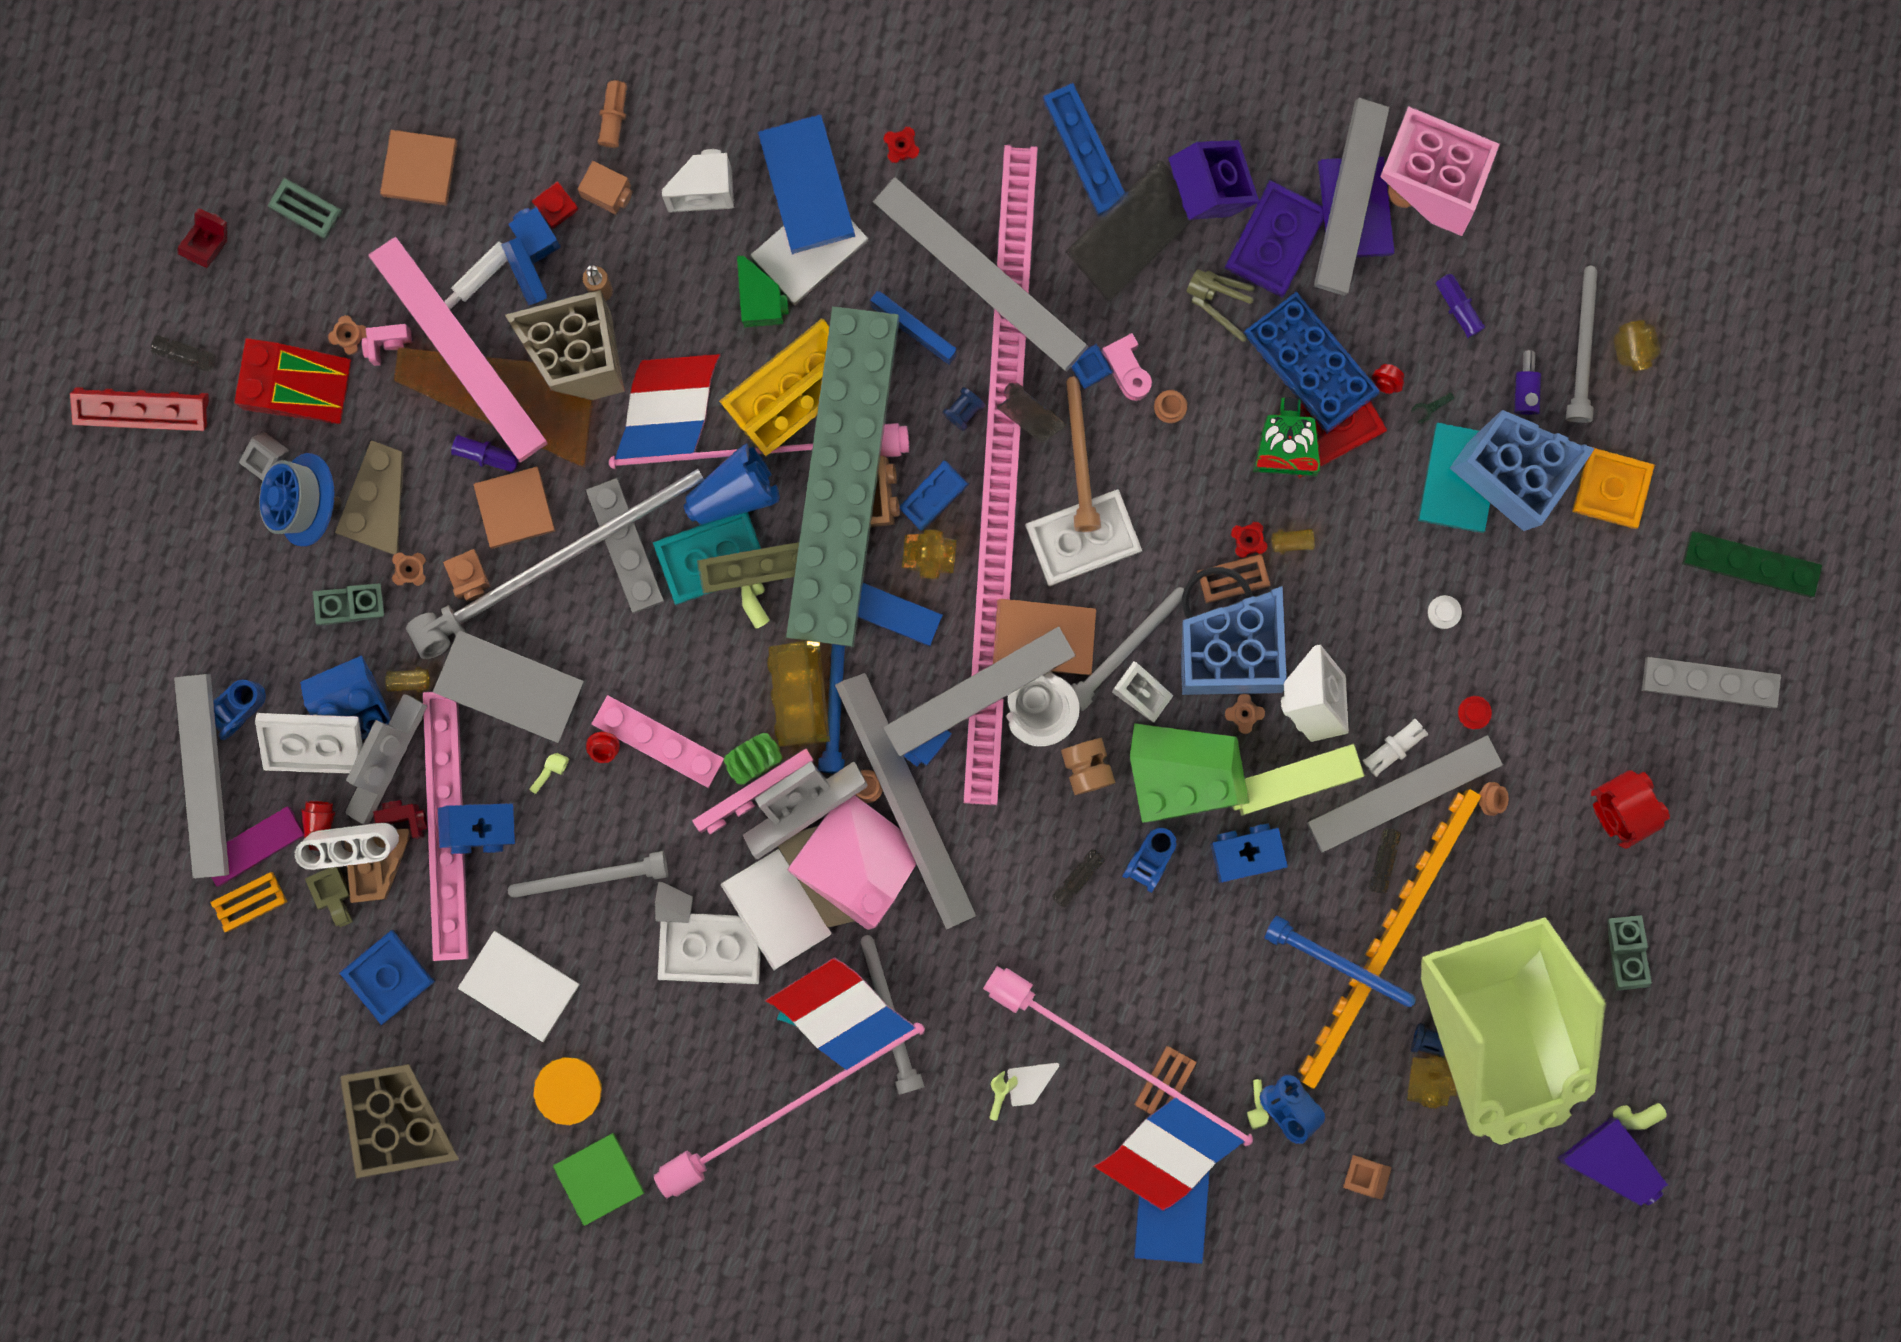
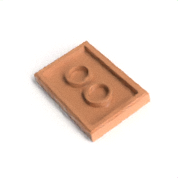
M998 599L993 664L1059 626L1076 657L1051 670V672L1091 675L1096 609Z

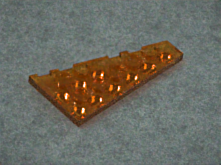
M398 348L394 375L396 383L493 426L439 352ZM485 357L546 439L548 444L541 449L585 468L593 400L552 391L534 362Z

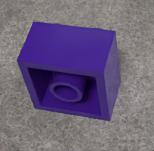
M1239 140L1195 142L1168 158L1188 220L1231 217L1259 202Z

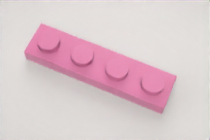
M607 695L592 722L593 726L604 732L612 733L619 740L707 788H710L724 762L723 757Z
M807 749L801 751L692 820L700 833L707 830L710 835L727 825L724 820L735 812L739 817L755 807L753 801L756 797L810 761L814 763V759Z

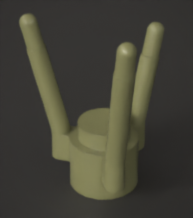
M1197 269L1187 288V293L1194 296L1191 302L1202 307L1233 335L1245 342L1247 337L1205 300L1207 298L1212 301L1218 291L1251 304L1253 303L1252 297L1220 284L1248 291H1254L1255 286L1219 276L1208 270L1204 272Z

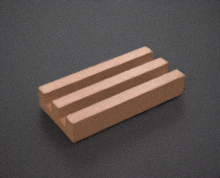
M1262 554L1214 566L1233 570L1257 563L1258 569L1241 573L1240 575L1245 580L1261 576L1262 581L1249 584L1251 592L1271 586ZM1206 576L1200 579L1206 604L1245 593L1242 587L1211 594L1210 589L1237 582L1232 577L1211 582L1207 581Z
M1166 1045L1150 1075L1157 1078L1169 1056H1173L1175 1060L1162 1081L1169 1086L1181 1062L1187 1064L1174 1087V1090L1180 1093L1197 1062ZM1147 1081L1134 1105L1152 1115L1157 1111L1156 1107L1165 1091L1159 1088L1150 1105L1144 1103L1154 1085ZM1170 1095L1165 1105L1172 1099H1174V1097Z

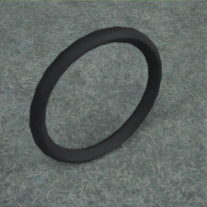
M1224 567L1204 569L1195 574L1184 588L1182 596L1184 614L1187 619L1194 617L1189 607L1190 592L1193 586L1207 575L1224 574L1234 578L1243 588L1246 599L1253 597L1250 586L1239 573Z

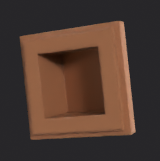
M1353 1155L1343 1188L1382 1200L1392 1168Z

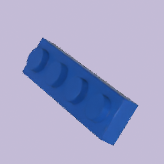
M1071 83L1043 96L1045 106L1097 216L1127 204L1128 198L1074 84Z

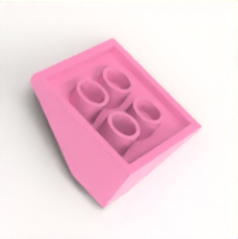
M1408 107L1380 177L1431 224L1462 236L1475 212L1500 144Z
M854 795L827 813L787 871L869 930L877 926L892 905L916 866V862L901 829Z

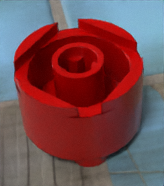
M1627 770L1591 792V797L1597 796V802L1592 805L1604 830L1610 837L1617 835L1622 840L1618 845L1624 849H1628L1660 831L1664 827V822L1670 819L1668 809L1662 802H1658L1652 791L1654 788L1652 780L1645 772L1637 774L1634 771Z

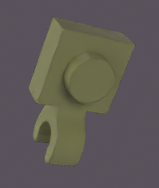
M339 867L327 868L305 878L317 909L322 910L328 907L336 927L340 926L342 928L353 922L347 907L342 901L350 897V891Z

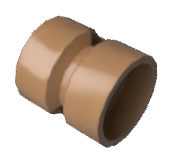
M1102 738L1061 750L1066 769L1072 770L1073 773L1069 780L1074 796L1116 783L1111 766L1104 763L1107 753Z

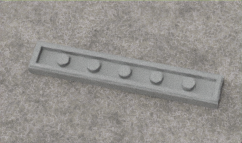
M1358 98L1354 103L1314 287L1343 296L1349 292L1389 107L1362 98Z
M1058 626L883 728L898 755L902 757L1076 657Z
M211 674L174 677L193 878L229 875Z
M1487 735L1307 822V825L1322 853L1503 764Z

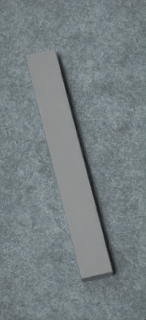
M894 177L873 201L876 206L1064 371L1067 372L1088 349L1087 344L897 178Z
M866 673L841 681L835 685L946 930L975 917L976 914L904 756L900 757L883 728L888 725V721Z

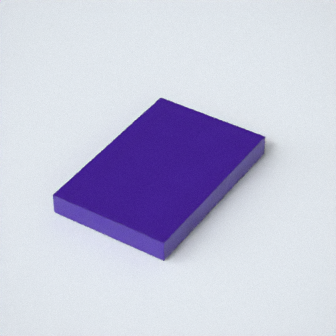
M1378 157L1356 258L1391 256L1395 253L1387 182L1380 177L1385 166L1384 157ZM1342 158L1321 159L1318 162L1325 232Z
M1270 180L1226 263L1225 269L1283 298L1324 220L1323 207Z

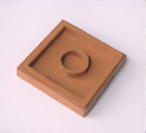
M391 130L380 194L383 197L447 206L457 147L456 139Z
M538 467L473 484L491 549L555 532Z

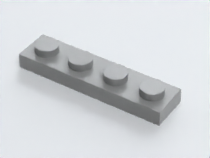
M617 478L586 489L599 527L629 510ZM631 523L604 539L632 613L635 614L664 603L635 523Z
M1647 657L1645 658L1642 691L1777 708L1781 674Z

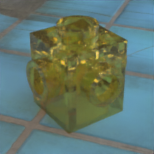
M924 530V534L905 535L902 568L919 571V577L927 579H939L940 574L954 573L957 540L943 537L944 532L937 530Z
M1433 1056L1427 1059L1413 1057L1407 1101L1419 1102L1422 1106L1437 1109L1441 1106L1448 1107L1449 1095H1457L1448 1062L1441 1057Z

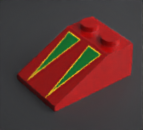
M246 338L234 403L247 411L341 424L352 360L281 343Z

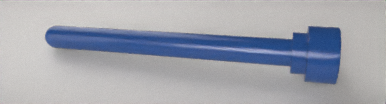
M832 644L826 751L822 752V758H818V770L820 773L835 774L845 767V759H842V753L839 752L842 699L835 686L843 681L845 646Z
M1277 915L1270 923L1265 934L1267 941L1275 945L1282 944L1285 946L1289 944L1406 1007H1412L1415 1004L1416 998L1413 994L1295 933L1294 928L1289 926V921Z

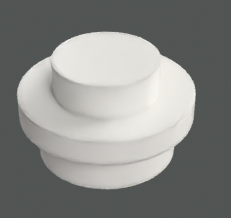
M1442 595L1436 597L1429 604L1428 618L1438 628H1451L1461 618V606L1451 596Z

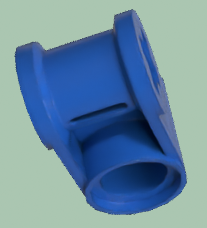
M237 680L219 697L213 700L215 726L220 732L218 736L221 740L232 736L249 717L261 708L266 699L263 686L253 681ZM246 687H250L253 691V698L248 704H244L241 700V693Z
M1166 828L1151 830L1139 850L1135 852L1122 877L1134 879L1146 886L1147 891L1152 893L1175 850L1176 838L1174 834ZM1157 833H1164L1170 839V846L1164 852H1156L1151 846V840ZM1140 867L1141 869L1150 873L1151 876L1149 877L1145 875L1144 873L1138 871L1137 868Z
M1285 1075L1279 1078L1275 1086L1269 1085L1262 1089L1260 1093V1102L1264 1110L1271 1115L1285 1136L1294 1143H1304L1325 1122V1114L1322 1108L1315 1103L1303 1088L1301 1082L1292 1075ZM1292 1086L1291 1090L1287 1091L1286 1093L1284 1092L1286 1088ZM1279 1098V1100L1275 1104L1271 1103L1273 1100Z

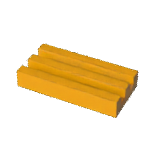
M270 872L210 903L215 908L216 915L223 924L224 932H229L287 903V900L274 873ZM270 882L271 887L224 910L222 905ZM274 893L276 894L277 899L231 922L229 921L228 916Z

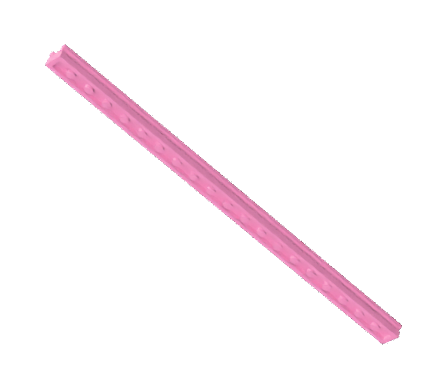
M1005 145L997 267L1029 293L1037 147L1028 149L1012 148L1011 145ZM995 309L972 676L993 664L997 600H1010L1026 336ZM1004 698L969 717L964 789L965 804L997 805Z

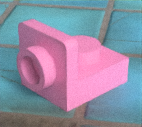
M406 324L366 328L367 338H362V350L364 357L369 358V361L374 366L381 365L380 346H384V350L404 348L403 343H412L411 329Z

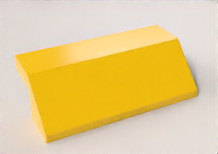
M820 319L719 401L765 457L817 416L829 326L824 319Z

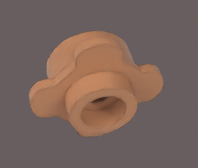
M342 316L334 326L333 331L329 333V342L333 345H340L349 355L355 354L358 351V344L362 338L367 337L366 327L355 324L350 316ZM347 332L351 333L350 338L345 337Z
M396 553L392 558V562L395 564V573L392 576L393 582L396 585H403L404 583H414L416 586L422 585L425 582L423 564L426 559L424 555L415 553L413 556H405L403 553ZM407 566L412 567L411 572L406 571Z
M1248 694L1239 695L1237 703L1225 710V718L1228 721H1233L1238 726L1239 732L1243 734L1250 733L1252 725L1257 720H1262L1265 716L1264 709L1257 707L1251 701V697ZM1242 711H1247L1248 716L1243 717Z

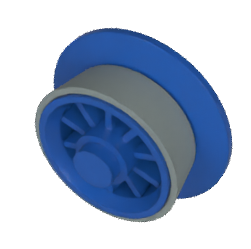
M310 453L301 454L292 462L281 460L274 463L263 478L259 495L260 514L266 528L274 534H284L292 544L302 547L310 546L321 538L328 527L332 511L339 510L342 503L340 497L334 496L333 479L326 462L318 455Z

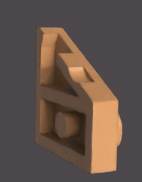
M411 829L397 830L399 835L398 844L384 860L347 865L351 903L387 899L411 836ZM376 836L373 837V840L377 846L381 848H386V844L382 838ZM345 841V850L353 852L352 845Z

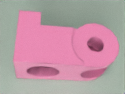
M1133 333L1104 347L1102 354L1112 369V374L1126 398L1138 401L1147 396L1151 389L1152 380L1147 371L1140 368L1132 351L1137 349L1138 343Z

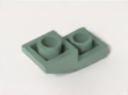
M381 583L312 592L316 626L384 617Z
M1642 915L1608 919V935L1616 991L1650 987L1652 982L1646 955L1648 944Z

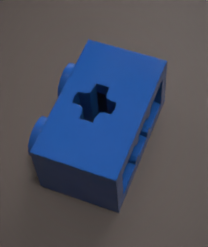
M513 804L448 805L439 807V848H451V854L471 853V847H483V853L504 852L503 846L515 844ZM472 826L480 827V833L472 832Z
M1268 823L1250 827L1249 835L1237 837L1236 831L1217 835L1218 841L1210 845L1219 883L1287 868L1279 828L1270 830ZM1244 843H1248L1250 848L1256 847L1257 854L1252 855L1251 862H1248L1245 856L1240 857L1239 851L1245 848Z

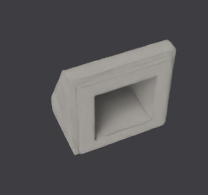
M262 432L252 437L239 463L263 481L268 469L277 461L283 460L289 450L266 432Z
M658 882L655 899L656 921L689 923L693 897L666 883Z

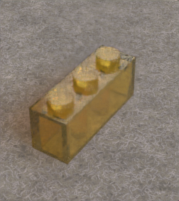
M801 641L768 647L769 657L767 664L771 673L773 687L771 700L775 707L776 716L774 731L779 747H799L830 742L820 643Z

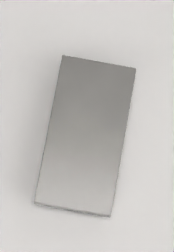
M458 630L433 693L558 743L584 681Z

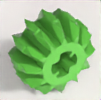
M761 733L730 751L723 761L729 775L734 778L737 784L744 785L775 767L781 762L782 755L775 740H772L768 733Z

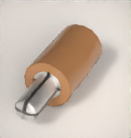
M587 267L583 274V283L587 292L601 290L605 301L609 300L613 289L607 273L600 267Z

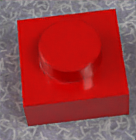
M558 181L532 200L534 206L538 208L552 229L579 210Z

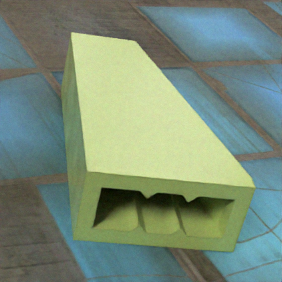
M1354 744L1246 778L1249 803L1233 806L1234 811L1239 809L1241 816L1364 777Z

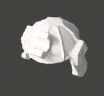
M1050 671L1008 695L1010 712L1006 715V718L1009 720L1011 732L1024 743L1033 746H1049L1063 740L1075 727L1079 717V700L1073 688L1065 680L1057 677Z

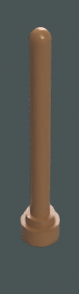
M1071 376L1067 379L1066 384L1079 508L1076 509V515L1073 517L1074 528L1077 532H1092L1101 528L1100 514L1096 512V508L1092 507L1080 382L1077 377Z

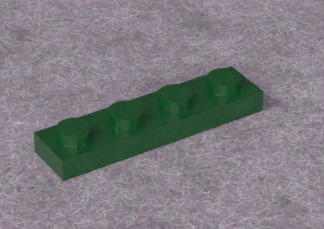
M1695 531L1689 534L1682 563L1690 567L1809 598L1815 597L1822 568L1821 564Z

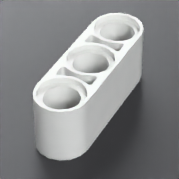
M388 823L315 831L310 833L297 846L295 858L301 867L309 870L378 862L384 860L397 846L399 835L397 830ZM376 836L382 838L386 844V848H381L377 846L373 840V837ZM341 840L349 842L352 845L353 852L346 851L341 845ZM309 845L316 846L320 851V856L312 854Z

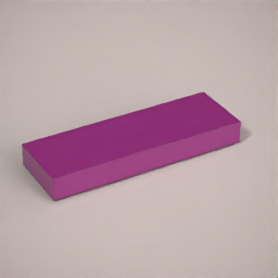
M289 806L283 808L226 842L229 875L211 877L217 887L224 885L304 837V830Z

